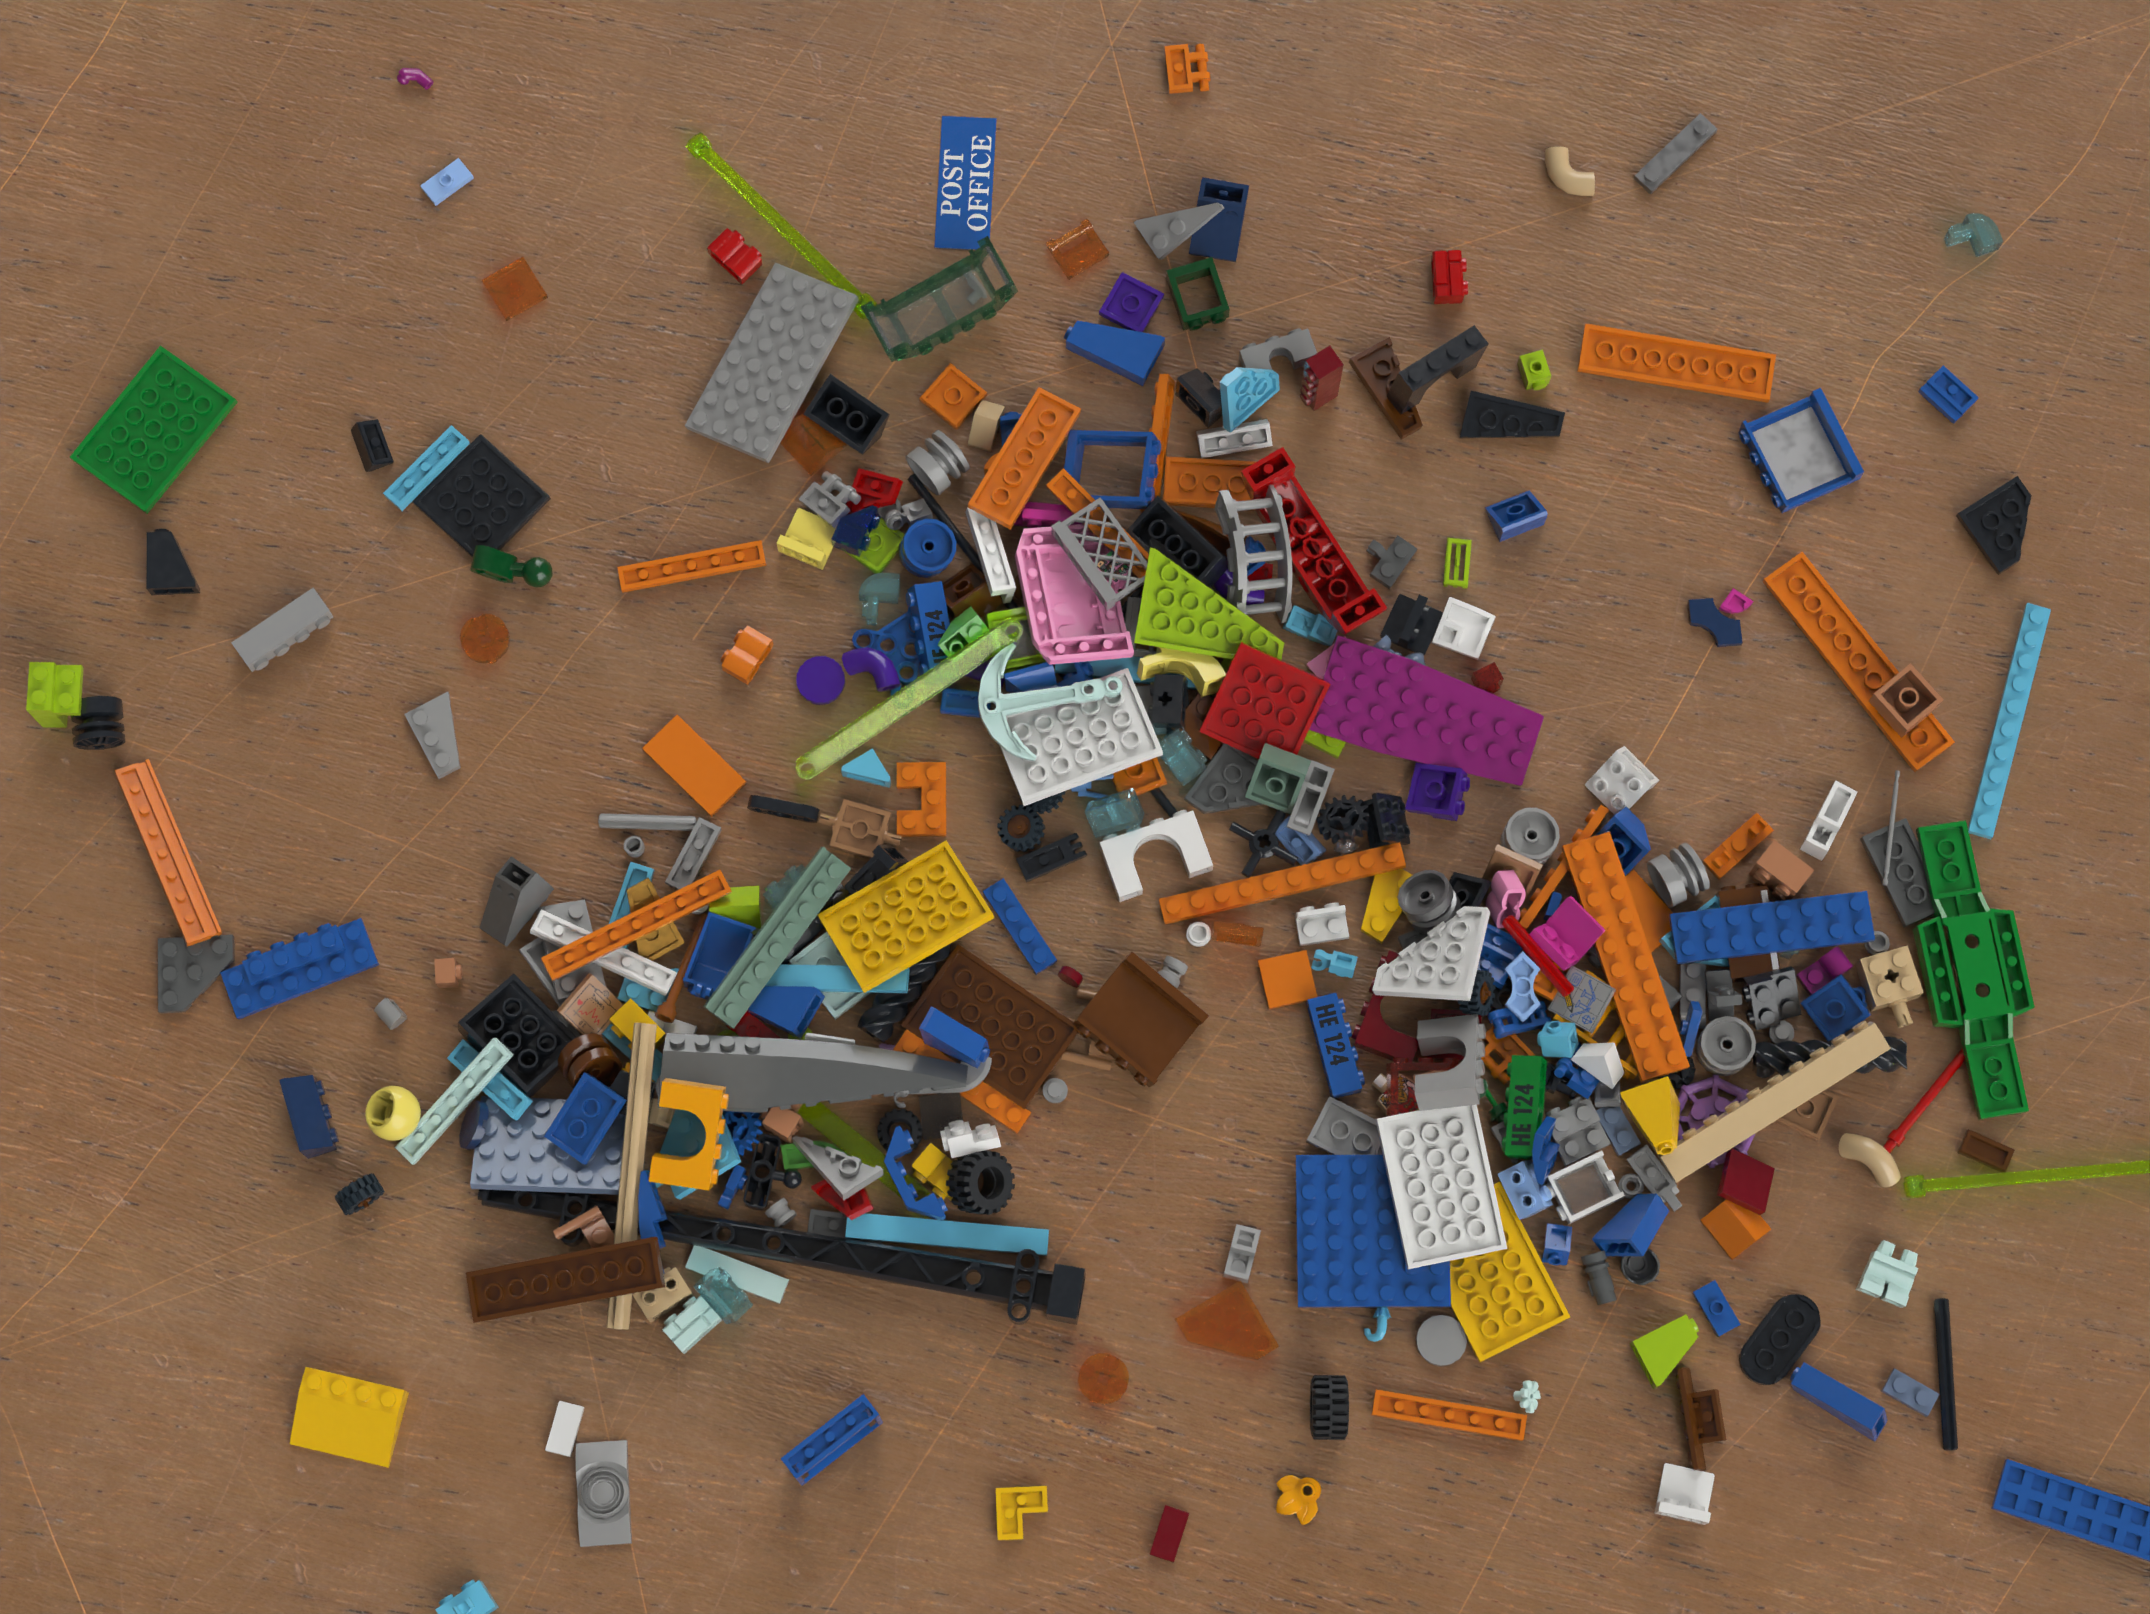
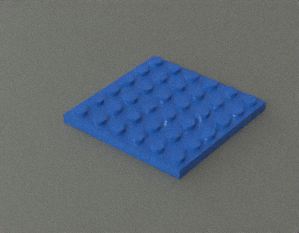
M1383 1155L1295 1156L1298 1308L1451 1307L1450 1261L1407 1269Z

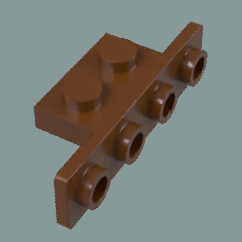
M1678 1368L1676 1384L1678 1389H1681L1682 1400H1680V1409L1682 1414L1685 1415L1686 1421L1684 1435L1686 1440H1689L1690 1446L1688 1460L1694 1470H1706L1702 1444L1726 1441L1718 1389L1694 1393L1690 1368Z

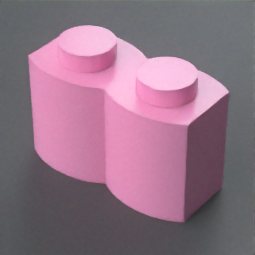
M1514 870L1497 871L1491 882L1492 891L1487 897L1486 907H1488L1496 927L1504 928L1502 921L1507 916L1513 915L1517 921L1519 920V908L1525 900L1526 892Z

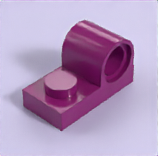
M1837 946L1823 955L1818 961L1798 973L1796 977L1809 996H1811L1840 974H1845L1851 970L1853 965L1841 948Z

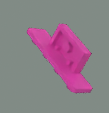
M1027 502L1014 525L1027 526L1028 528L1051 527L1058 521L1063 522L1073 514L1064 505ZM1074 522L1071 525H1078L1082 523Z

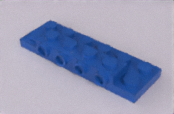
M362 918L339 927L336 925L332 926L331 923L321 925L317 928L318 932L308 936L307 932L300 933L293 937V942L285 944L283 941L274 943L270 946V951L262 954L261 951L251 952L246 955L247 959L242 961L243 964L220 972L236 1018L238 1020L378 966L379 963Z

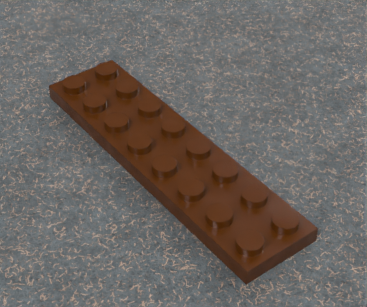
M658 1237L466 1272L473 1323L665 1288Z

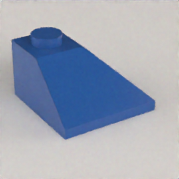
M1047 662L1004 674L1005 689L1009 693L1058 687L1053 664L1049 665Z
M1627 806L1615 814L1596 834L1600 835L1610 832L1625 876L1651 850L1644 824Z

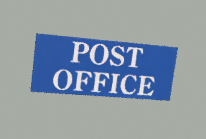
M942 116L934 248L989 250L997 118Z

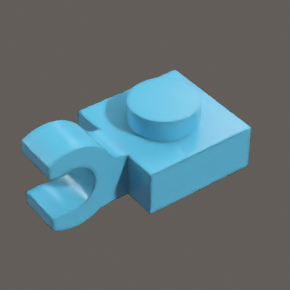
M1316 950L1314 958L1321 961L1313 960L1311 968L1316 971L1329 968L1328 972L1340 977L1352 978L1358 957L1338 951H1333V954H1329L1323 950Z

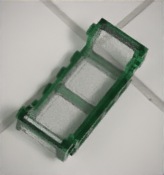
M988 236L978 241L980 248L975 251L973 249L969 250V256L888 301L882 299L880 300L881 303L876 306L873 305L872 301L861 306L891 362L917 357L920 354L922 356L926 355L934 349V346L950 342L955 338L954 335L961 331L967 332L973 329L977 322L993 318L997 311L1001 310L1018 292Z

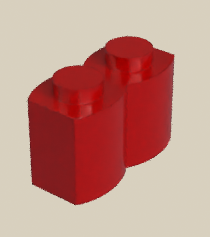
M727 228L707 247L708 254L740 284H744L762 266V255L754 246L748 247L744 244L745 239L738 231L734 230L732 232Z

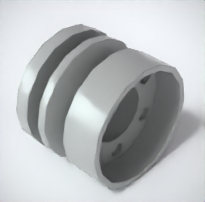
M936 430L932 433L933 440L931 438L925 439L928 452L917 446L905 458L920 481L932 493L940 495L951 485L947 473L953 478L958 479L961 477L960 471L963 473L967 472L970 469V465L957 444L943 432Z
M1688 843L1679 845L1678 849L1673 848L1670 850L1671 861L1666 855L1661 854L1647 862V869L1653 885L1668 907L1672 908L1686 901V890L1691 895L1696 896L1699 890L1704 892L1710 887L1705 867Z

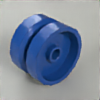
M924 519L914 523L904 534L899 544V557L902 565L909 573L917 577L930 578L939 575L948 567L956 553V539L952 530L946 524L936 519Z

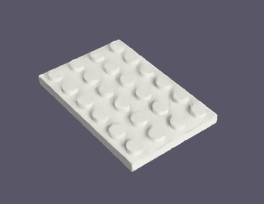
M1128 668L1099 678L1104 681L1106 678L1114 676L1121 680L1122 691L1117 697L1109 698L1104 696L1102 700L1079 704L1072 702L1006 716L1010 731H1015L1022 743L1037 756L1035 761L1025 760L1010 754L1000 746L1023 806L1163 755L1160 743ZM1110 682L1108 684V687L1111 690H1115L1117 688V684L1114 682ZM1086 686L1084 691L1087 694H1091L1093 689L1090 686Z
M1477 1105L1418 1110L1375 1119L1407 1269L1507 1249Z

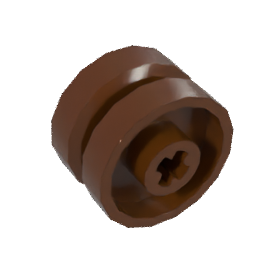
M596 1033L576 1037L564 1047L558 1058V1068L573 1089L584 1072L589 1073L610 1088L619 1072L623 1070L621 1061L605 1038Z

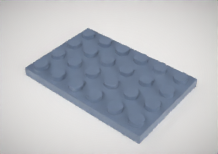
M481 1096V1102L487 1103L489 1118L487 1121H483L482 1127L485 1128V1134L478 1147L474 1149L470 1180L471 1189L618 1195L625 1115L620 1113L617 1115L588 1163L582 1164L544 1137L567 1099L530 1098L533 1101L518 1120H515L489 1096Z

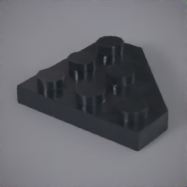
M2018 476L1956 515L1998 575L2018 563L2021 557L2022 541L2025 535L2028 508L2032 495Z

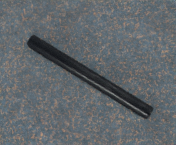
M1938 1298L1934 1301L1943 1449L1954 1451L1958 1449L1949 1300Z

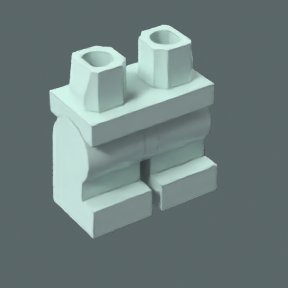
M1883 1240L1876 1251L1871 1253L1856 1290L1875 1298L1881 1297L1880 1300L1903 1308L1907 1305L1908 1295L1918 1268L1915 1267L1918 1254L1904 1249L1900 1260L1891 1257L1896 1245Z

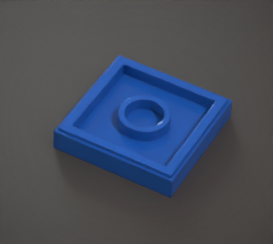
M1840 974L1801 1002V1005L1827 1041L1845 1034L1855 1025L1871 1016V1013L1843 974Z

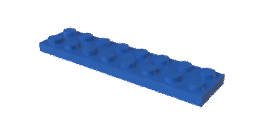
M1867 891L1681 912L1669 915L1676 964L1864 943L1875 940Z
M2009 1459L2004 1461L1991 1509L2150 1562L2149 1506Z

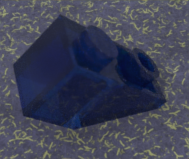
M872 505L840 518L831 538L833 547L860 557L862 551L866 552L871 542L869 535L872 529H877L881 516H878V508Z

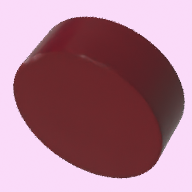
M1062 966L1058 972V977L1072 987L1078 988L1083 981V976L1069 966Z

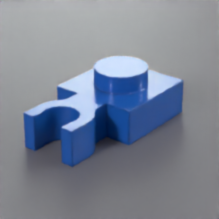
M739 1165L734 1167L718 1202L719 1206L728 1210L738 1190L744 1189L748 1180V1176H746L747 1171L744 1167Z

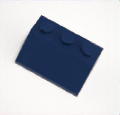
M313 1075L280 1079V1085L299 1151L310 1159L337 1150L336 1142H339L335 1127L331 1128L329 1123L332 1113L329 1105H324L322 1095H325V1089L322 1081H317Z

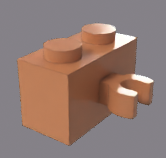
M802 1104L791 1105V1109L780 1110V1107L768 1108V1112H763L761 1116L764 1119L762 1124L765 1130L779 1137L787 1144H792V1138L798 1135L804 1126L802 1117L796 1114Z

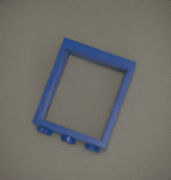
M1070 430L1064 469L1078 483L1080 482L1085 445L1146 447L1139 497L1091 496L1095 500L1101 498L1108 508L1146 509L1150 505L1151 501L1155 498L1153 483L1154 478H1157L1158 475L1157 455H1160L1161 442L1153 432Z

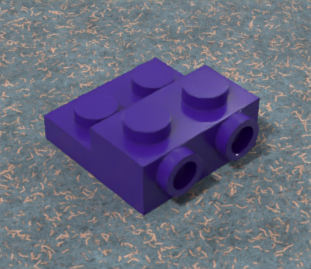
M1416 762L1405 809L1412 813L1431 815L1437 819L1457 821L1458 815H1463L1465 810V802L1462 801L1463 793L1468 792L1470 788L1468 774L1462 768Z

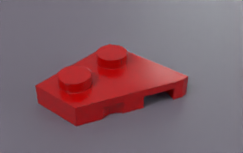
M859 468L852 487L861 496V501L858 504H854L852 501L846 502L845 505L850 509L848 515L894 505L903 481L899 478Z
M825 1179L811 1186V1189L818 1196L850 1220H854L874 1209L865 1187L843 1200Z

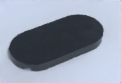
M1791 1294L1780 1298L1772 1306L1740 1351V1367L1750 1381L1759 1385H1772L1787 1375L1820 1329V1312L1814 1301L1804 1295Z

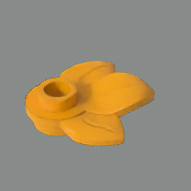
M1294 1475L1284 1476L1276 1483L1283 1492L1277 1501L1276 1511L1283 1515L1296 1513L1300 1523L1305 1525L1315 1517L1318 1511L1316 1500L1321 1495V1485L1312 1477L1300 1479ZM1305 1486H1310L1312 1488L1311 1495L1305 1494Z

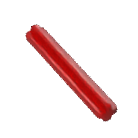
M1513 915L1507 916L1502 921L1503 927L1563 997L1571 994L1574 986Z

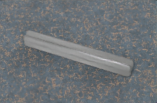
M601 813L598 819L600 828L692 831L697 822L695 816Z

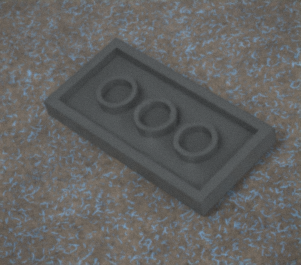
M1906 818L1894 823L1890 867L1887 878L1888 885H1883L1904 928L1934 915L1920 846ZM1889 825L1860 839L1882 885Z

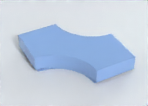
M1522 951L1505 968L1512 983L1511 996L1505 1006L1523 1023L1541 1004L1536 998L1533 988L1534 979L1540 968Z

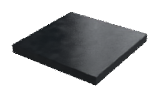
M480 434L413 501V504L473 558L476 545L501 550L551 498Z

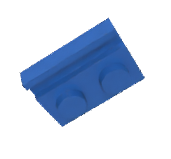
M1944 365L1918 391L1953 424L1979 399L1975 393Z

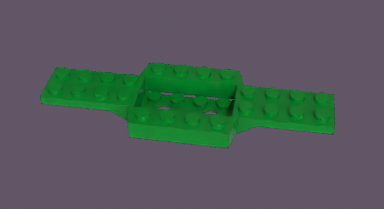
M1966 820L1919 827L1916 829L1935 918L1916 926L1912 930L1933 1026L1959 1029L1978 1120L2026 1113L2029 1111L2013 1039V1018L2032 1010L2035 1006L2014 911L1988 907L1981 891ZM1942 925L1946 926L1965 1010L1963 1016ZM1967 935H1974L1978 939V946L1976 948L1967 947L1965 944ZM1982 983L1988 987L1989 993L1986 997L1977 995L1975 990L1977 984Z

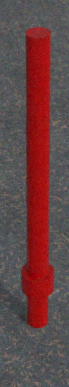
M1963 1047L1896 1130L1893 1129L1887 1136L1888 1140L1883 1147L1889 1153L1896 1146L1899 1147L1905 1140V1134L1965 1061Z

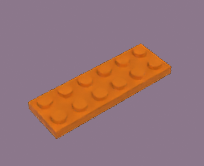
M1038 387L969 501L968 508L1011 530L1079 417L1081 408Z

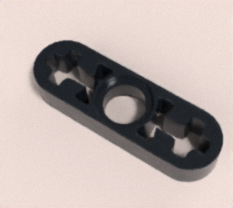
M750 795L747 809L754 812L809 823H817L820 809L813 806L758 795Z

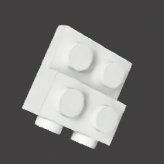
M956 1120L950 1122L949 1126L944 1127L945 1130L940 1131L945 1152L950 1151L951 1158L1001 1147L995 1125L981 1124L975 1127L976 1130L971 1131L968 1121Z

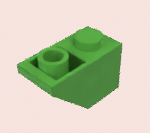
M970 606L951 621L938 642V646L954 663L992 632Z

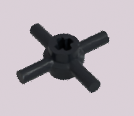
M1276 811L1267 829H1259L1252 832L1236 822H1233L1229 830L1249 841L1252 855L1241 872L1244 876L1251 877L1261 858L1265 859L1275 855L1293 866L1297 862L1299 857L1278 846L1279 842L1275 833L1286 816L1283 811ZM1267 840L1268 846L1265 845L1264 848H1261L1259 841Z

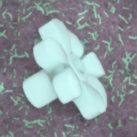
M1525 1380L1523 1388L1520 1391H1515L1513 1395L1515 1401H1520V1407L1525 1408L1526 1413H1534L1538 1406L1536 1399H1541L1540 1391L1538 1390L1539 1385L1536 1381Z

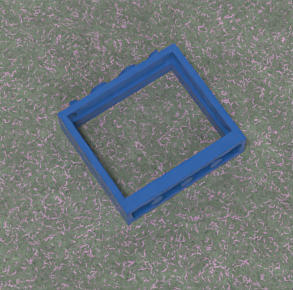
M863 1394L784 1455L781 1460L800 1485L803 1486L880 1426L883 1421ZM875 1420L877 1423L870 1427L868 1424ZM808 1472L809 1476L803 1480L801 1476Z

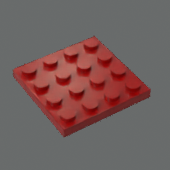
M1240 642L1199 732L1259 759L1265 743L1297 755L1331 683Z

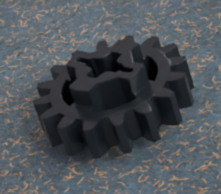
M1345 795L1339 801L1334 797L1332 804L1325 802L1326 809H1320V817L1316 818L1319 832L1323 834L1324 839L1327 841L1331 838L1333 844L1341 840L1342 845H1345L1348 839L1354 843V837L1356 836L1362 838V830L1368 831V823L1371 822L1368 806L1364 805L1363 800L1356 801L1355 796L1347 800Z

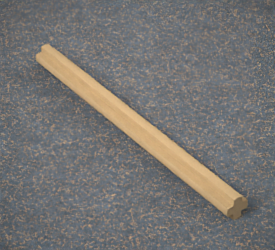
M634 1023L614 1244L634 1241L638 1237V1195L641 1171H644L657 1024ZM632 1294L609 1298L606 1328L629 1330Z

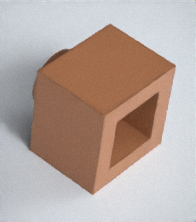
M455 958L434 959L435 984L438 988L459 987V980L463 979L462 965H458Z

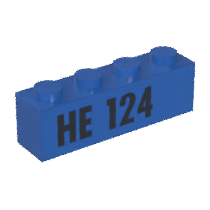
M942 581L913 585L907 589L906 603L911 608L910 625L911 629L915 631L916 636L914 646L921 663L919 665L920 677L924 679V685L952 682L959 678L957 661L952 663L938 646V642L950 625Z
M1337 993L1308 999L1306 1006L1330 1096L1337 1099L1361 1093V1085H1365L1362 1070L1357 1071L1355 1061H1359L1356 1047H1351L1349 1037H1352L1349 1022L1345 1023L1342 1014L1346 1013L1343 999H1338Z

